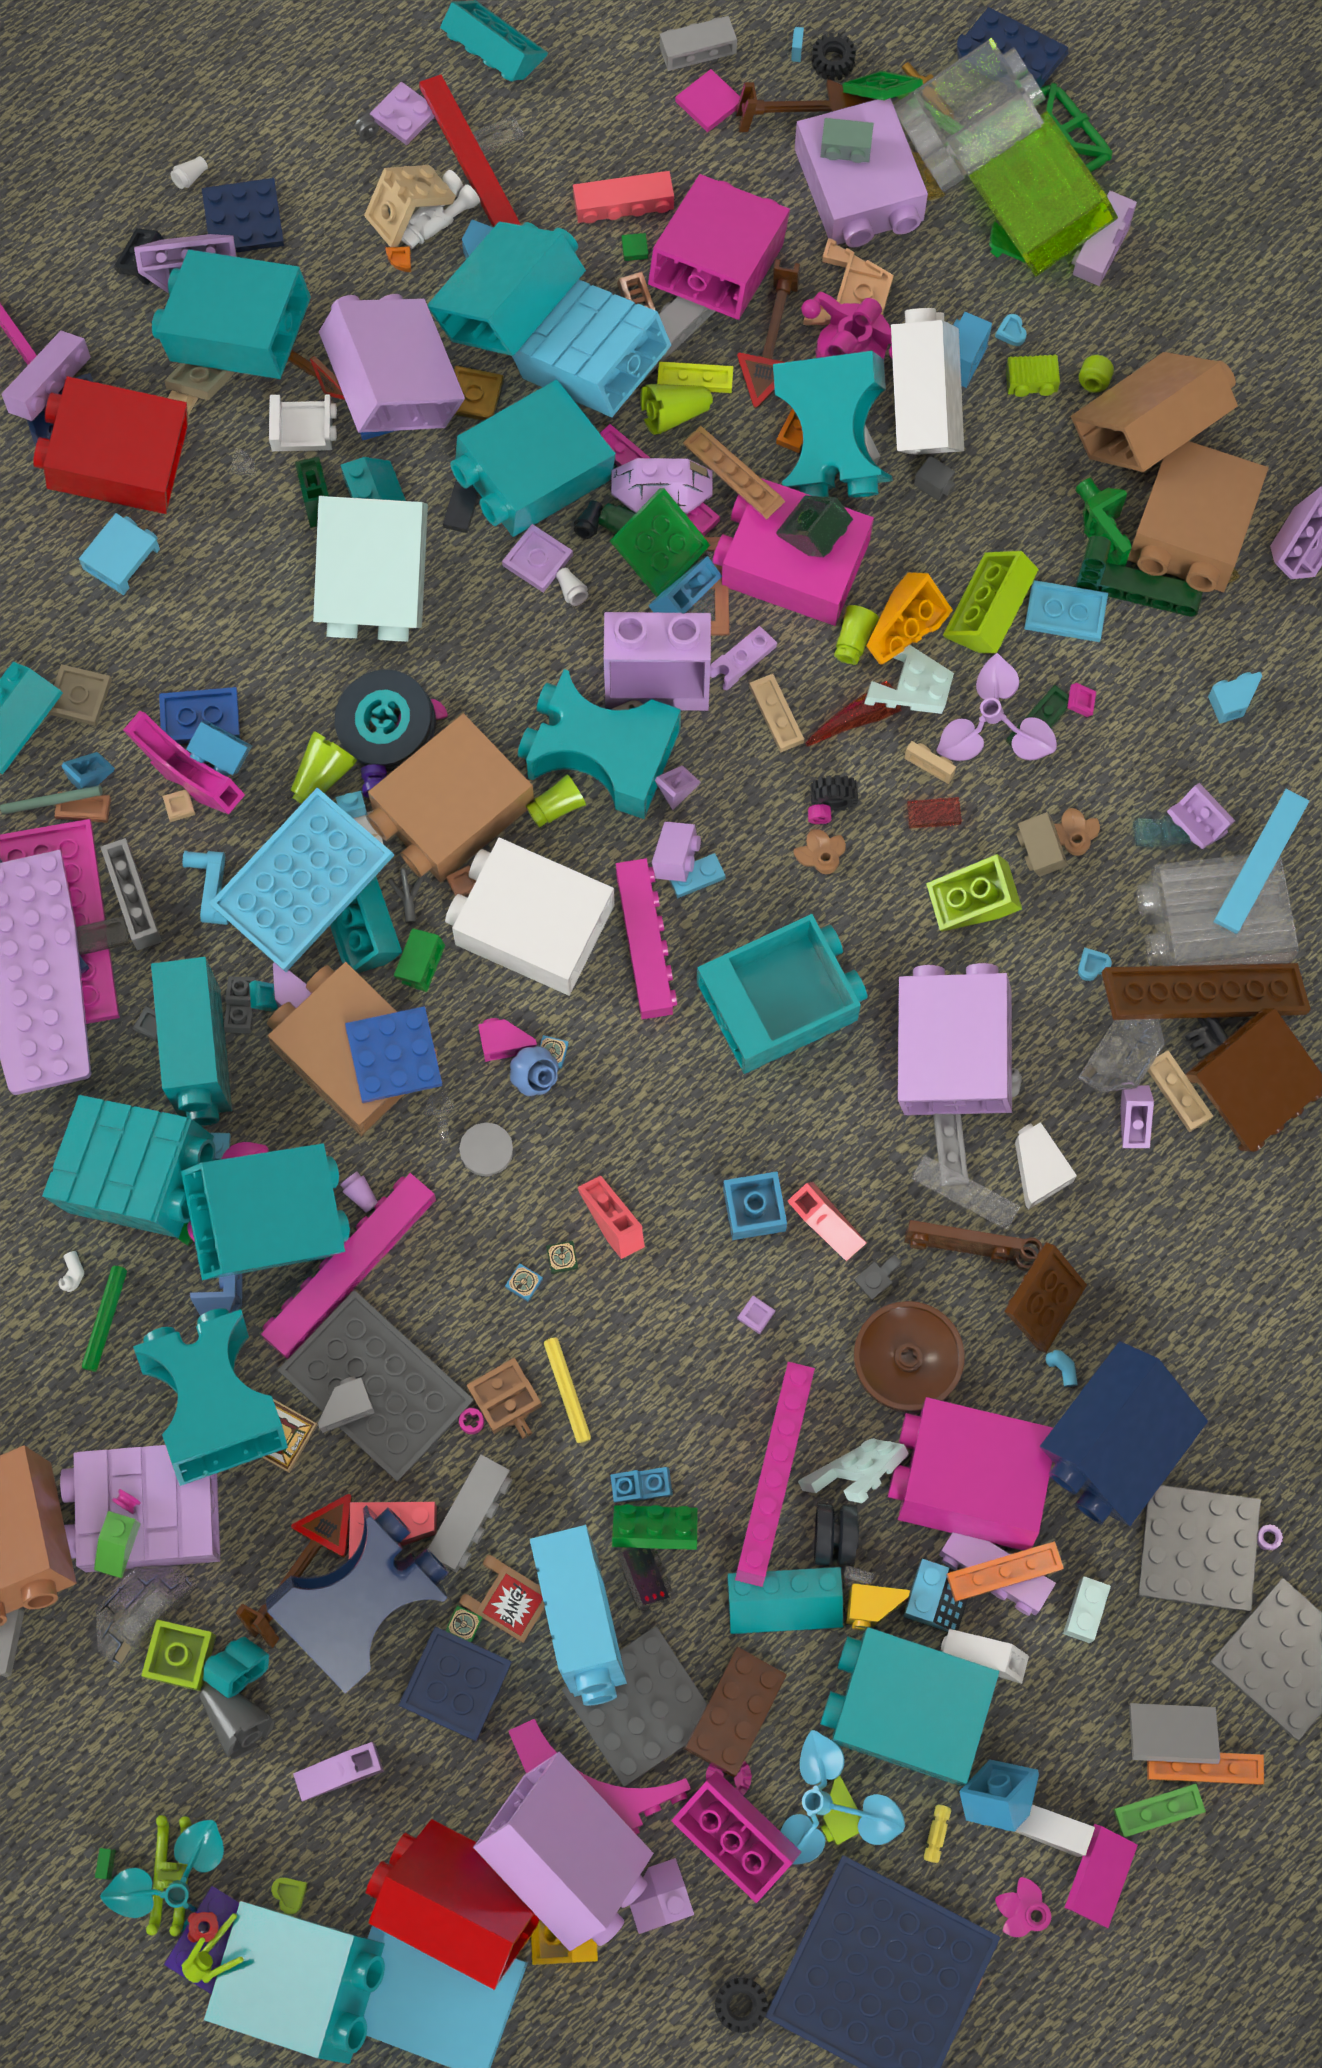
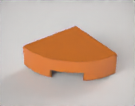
M386 247L389 262H392V265L398 270L411 272L410 247Z

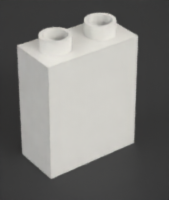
M935 308L906 310L905 323L891 325L897 451L913 455L964 451L959 328L945 322L944 313L936 312Z
M498 838L491 853L480 849L475 856L469 871V878L476 880V883L468 898L457 894L448 909L445 922L453 926L455 945L570 996L615 906L614 888L502 838Z

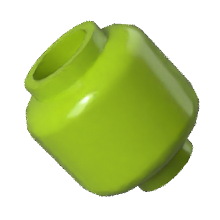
M1102 355L1087 357L1079 372L1081 386L1093 393L1102 392L1107 389L1114 373L1112 362Z

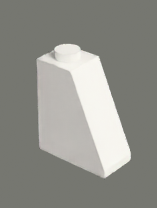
M1041 1122L1035 1126L1028 1124L1019 1130V1136L1015 1142L1025 1205L1028 1210L1073 1183L1077 1176Z
M949 1629L948 1635L944 1637L941 1645V1651L998 1670L1000 1671L998 1677L1022 1684L1029 1656L1013 1644Z
M1032 1805L1029 1817L1015 1832L1073 1856L1081 1857L1086 1855L1095 1827Z

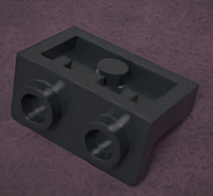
M136 228L115 263L114 269L119 274L137 276L143 284L148 285L150 280L138 273L134 247L164 240V238L156 230Z

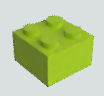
M156 1620L141 1676L149 1680L201 1691V1687L204 1684V1664L212 1654L216 1635L209 1631Z

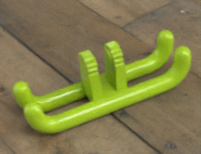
M160 1815L156 1818L158 1832L153 1889L164 1891V1888L167 1889L170 1883L181 1880L188 1864L167 1862L169 1821L166 1816ZM183 1816L179 1820L180 1834L192 1825L190 1818L187 1816ZM152 1895L154 1906L150 1912V1920L146 1928L147 1934L151 1936L157 1934L161 1924L163 1898L157 1895ZM183 1906L174 1908L173 1922L169 1930L170 1935L174 1937L179 1936L183 1930L186 1909Z

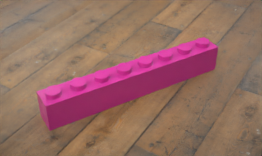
M411 1173L406 1178L402 1176L394 1184V1191L388 1197L384 1196L377 1202L374 1207L375 1211L369 1218L365 1216L356 1226L357 1231L344 1242L345 1252L336 1254L332 1258H325L319 1266L320 1271L313 1278L310 1276L300 1286L301 1291L295 1298L290 1297L281 1307L283 1311L276 1318L271 1317L262 1328L264 1331L261 1333L262 1337L287 1360L436 1201L435 1194Z
M792 1362L787 1363L736 1573V1581L763 1587L815 1368Z

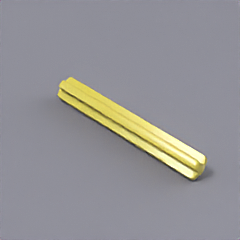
M558 1338L547 1339L544 1341V1346L577 1443H584L590 1440L591 1436Z

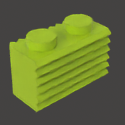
M1055 354L1053 356L1035 355L1032 357L1030 355L1028 357H1008L1006 364L1008 394L1024 397L1029 393H1040L1042 396H1049L1054 392H1058L1060 385L1058 356Z

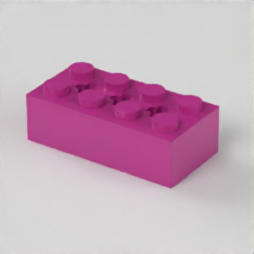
M718 1771L702 1785L671 1820L755 1903L764 1896L801 1854V1851Z

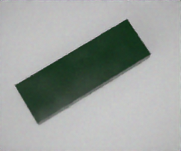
M1054 685L1024 719L1038 718L1052 728L1068 710L1069 695ZM1014 731L1006 739V742L1011 746L1012 739L1017 734Z

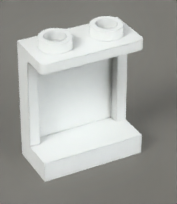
M270 395L269 441L272 451L332 450V441L337 440L336 426H332V419L337 418L336 403H332L331 396L325 395V401L281 402L280 395Z

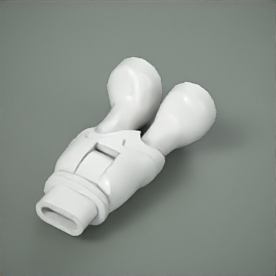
M448 170L443 175V182L449 186V189L455 194L457 199L445 210L443 209L445 205L424 206L417 209L411 216L401 239L411 249L418 243L423 244L424 240L433 237L440 230L452 224L453 217L466 209L474 208L480 203V198L475 190L469 185L463 186L460 178L452 170Z

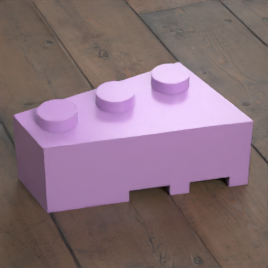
M1109 191L1100 212H1097L1091 231H1087L1084 236L1082 250H1077L1072 260V264L1075 265L1074 276L1100 286L1129 231L1137 204L1136 201Z

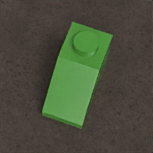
M110 1511L107 1512L98 1538L95 1571L118 1578L123 1577L141 1525L140 1522L134 1518Z

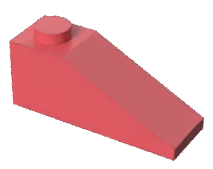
M602 1176L578 1187L580 1195L604 1237L621 1259L645 1247L642 1225Z

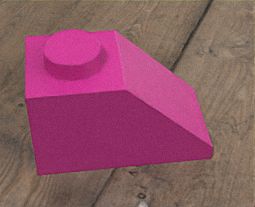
M490 1018L483 1021L482 1024H478L485 1062L513 1057L523 1048L537 1046L536 1039L505 1019Z

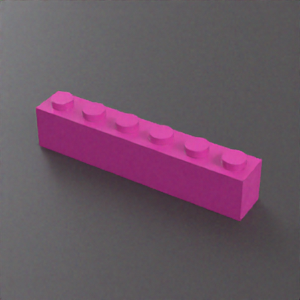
M647 858L616 863V876L641 1020L673 1015V1006L677 1005L675 990H670L668 981H672L673 977L671 965H665L664 956H668L666 940L661 941L660 932L664 931L662 915L657 916L655 907L660 906L658 892L652 891L651 883L655 882L653 867H648Z

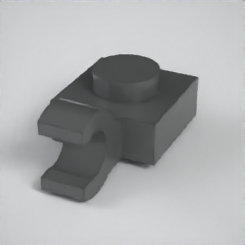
M896 1255L887 1260L882 1267H879L874 1262L858 1275L854 1282L873 1301L892 1285L893 1282L889 1279V1276L901 1267L902 1262Z

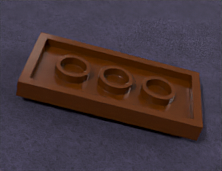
M736 1647L684 1749L730 1776L736 1777L787 1674L745 1650Z

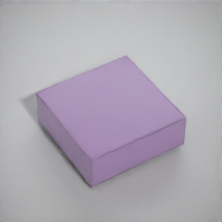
M752 1296L737 1319L758 1334H761L774 1315L775 1310L755 1296Z

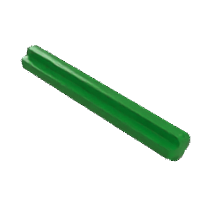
M113 1265L82 1363V1368L87 1371L96 1372L127 1274V1270L124 1267Z

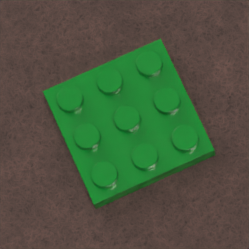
M659 488L610 540L612 545L656 597L678 580L710 546L709 542L665 488Z

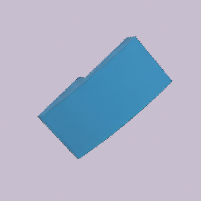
M668 1467L645 1471L635 1470L610 1475L614 1503L673 1496Z

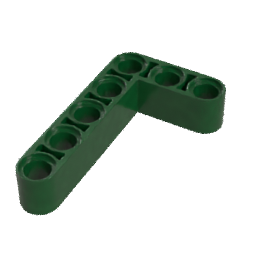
M1092 536L1088 539L1076 582L1078 588L1106 592L1108 597L1189 617L1198 614L1203 595L1202 591L1193 589L1185 581L1161 575H1150L1140 570L1107 563L1111 541L1102 536Z

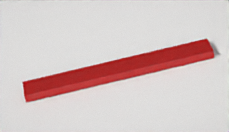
M442 74L420 81L419 88L469 183L478 194L480 203L492 226L495 227L499 221L521 225Z

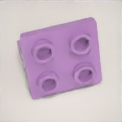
M1200 783L1195 785L1179 803L1170 807L1167 811L1172 817L1173 822L1180 826L1189 835L1191 841L1201 849L1224 837L1228 833L1227 829L1235 822Z

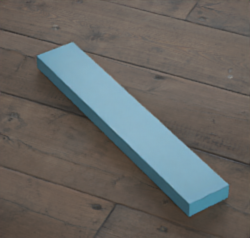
M1285 789L1213 921L1214 923L1238 934L1306 809L1309 800Z

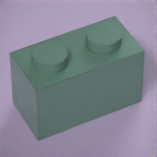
M825 118L820 158L849 160L855 163L869 162L874 123Z

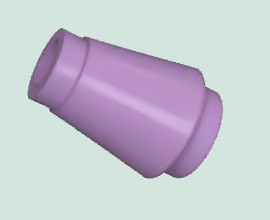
M355 1172L341 1183V1187L344 1189L343 1193L363 1209L365 1213L369 1212L377 1204L378 1201L364 1175L360 1176L358 1172Z

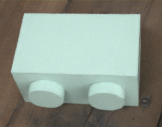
M1082 1577L1079 1580L1063 1634L1088 1643L1095 1640L1110 1585L1087 1577Z

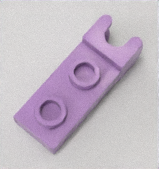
M758 626L725 655H721L711 664L710 677L713 678L718 674H725L723 689H730L739 681L740 677L774 650L777 642Z

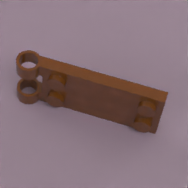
M914 1220L909 1221L904 1243H909L910 1247L923 1250L927 1246L991 1257V1261L997 1263H1006L1007 1260L1015 1261L1016 1266L1023 1271L1030 1270L1037 1256L1034 1249L1024 1247V1245L1028 1243L1036 1245L1038 1253L1043 1248L1041 1242L1036 1238L1022 1239ZM1019 1254L1023 1260L1033 1263L1031 1265H1023L1019 1261Z

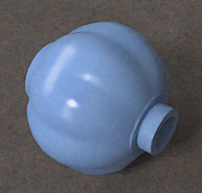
M544 1047L523 1048L510 1063V1081L526 1096L547 1093L558 1079V1061Z

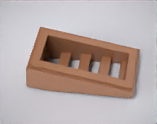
M642 272L619 278L617 284L623 298L631 300L635 304L645 302V307L655 310ZM635 285L639 286L638 289L631 291L628 290L629 287ZM642 293L643 297L631 299V296Z

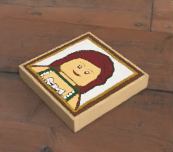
M273 1399L283 1426L288 1448L261 1458L290 1473L318 1424Z

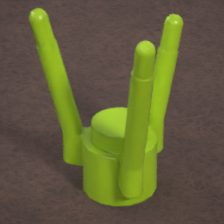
M235 1913L229 1917L218 1930L215 1937L199 1952L205 1942V1939L201 1937L189 1957L181 1965L182 1971L189 1981L198 1983L203 1980L204 1983H208L213 1977L243 1962V1957H238L211 1970L213 1959L208 1954L237 1918Z

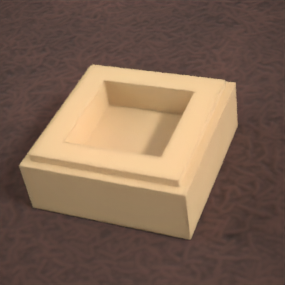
M186 790L163 796L170 822L195 815L190 794Z

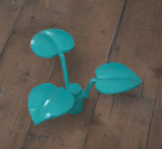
M214 1820L200 1821L191 1825L180 1834L175 1843L174 1857L179 1863L188 1865L181 1880L170 1883L166 1891L151 1890L152 1878L146 1871L140 1868H128L115 1876L108 1887L101 1893V1900L112 1911L129 1918H139L150 1913L154 1906L152 1895L165 1898L166 1903L173 1908L183 1906L195 1912L197 1908L187 1901L190 1889L186 1881L192 1867L199 1872H208L216 1868L221 1862L224 1845L216 1822ZM188 1918L183 1925V1931L189 1923Z

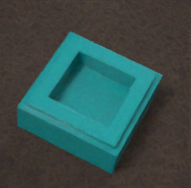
M256 980L249 983L251 1008L270 1012L278 1009L273 983Z

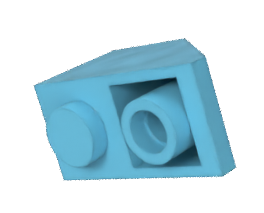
M1247 672L1240 675L1236 680L1230 682L1222 680L1212 687L1208 698L1220 724L1244 716L1262 678L1261 672L1254 674Z

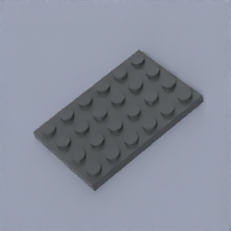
M355 1290L278 1369L322 1413L334 1388L340 1386V1381L353 1376L356 1379L362 1378L375 1413L338 1428L397 1483L403 1479L459 1419L463 1411L474 1403L473 1398Z

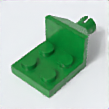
M1087 478L1075 490L1085 502L1083 510L1084 533L1088 538L1102 536L1111 541V548L1107 563L1125 567L1132 547L1128 537L1124 534L1122 535L1117 529L1115 519L1120 517L1127 493L1123 489L1106 488L1101 491L1092 478Z

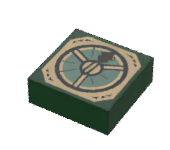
M573 1241L546 1246L551 1274L578 1269Z

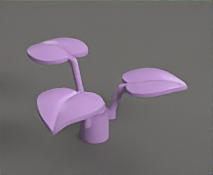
M997 653L986 662L977 678L976 689L979 696L984 699L980 705L982 716L979 718L978 727L975 729L974 724L967 719H956L950 722L942 733L936 751L939 755L950 760L964 761L972 759L984 747V740L978 734L981 732L984 722L995 724L1001 720L1017 733L1012 739V748L1021 759L1031 761L1052 754L1057 749V742L1053 731L1044 721L1038 718H1026L1022 721L1020 729H1018L1004 715L999 698L1008 699L1015 694L1019 687V677L1015 669Z

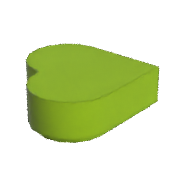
M279 1878L273 1882L272 1894L276 1899L280 1900L279 1905L284 1913L295 1914L301 1909L308 1883L289 1878Z

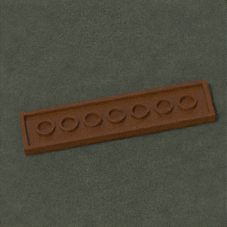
M1298 963L1105 967L1101 972L1113 1020L1255 1016L1263 1008H1275L1280 1016L1307 1015L1311 1011Z

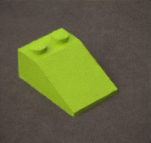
M998 854L926 883L941 932L1000 919L1022 910L1009 863Z

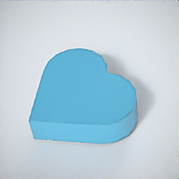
M1016 314L1007 315L997 330L995 337L1013 346L1022 345L1027 335L1026 330L1022 327V319Z
M1084 947L1078 967L1079 976L1085 981L1094 980L1098 974L1102 975L1101 972L1105 967H1111V958L1105 953Z

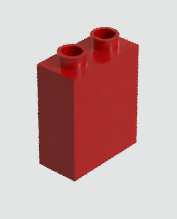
M66 376L62 395L51 392L46 405L45 422L54 424L51 438L39 437L34 452L33 465L35 468L44 469L47 489L167 514L188 428L187 402Z
M431 1819L417 1837L405 1832L395 1846L389 1864L381 1861L375 1869L366 1888V1894L377 1899L368 1923L495 1990L537 1929L540 1919L473 1848L477 1842Z

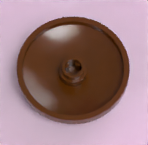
M902 1301L882 1307L866 1320L858 1333L853 1359L859 1382L875 1401L892 1410L919 1412L922 1411L926 1397L944 1401L953 1392L963 1372L965 1354L961 1336L955 1325L946 1315L924 1303Z

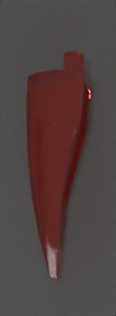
M887 681L881 683V685L894 689ZM866 692L831 717L805 744L808 747L841 732L879 722L900 712L901 705L889 708L886 707V703L875 702L874 706L864 704L867 696Z

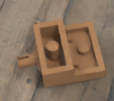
M515 1358L466 1385L494 1434L514 1425L522 1439L527 1438L522 1427L528 1436L532 1434L524 1419L530 1413L541 1408L542 1404Z

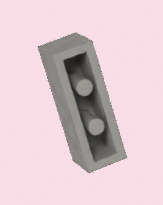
M729 16L717 17L710 21L698 24L693 23L687 27L670 29L660 33V50L667 70L671 71L736 54L737 38Z

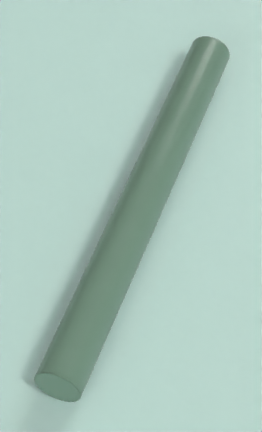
M97 785L1 804L0 810L3 815L101 796L103 791L102 787Z

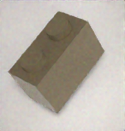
M1048 812L1018 823L1020 832L1017 833V837L1021 847L1026 846L1028 856H1025V860L1030 871L1034 870L1040 877L1069 866L1053 819Z

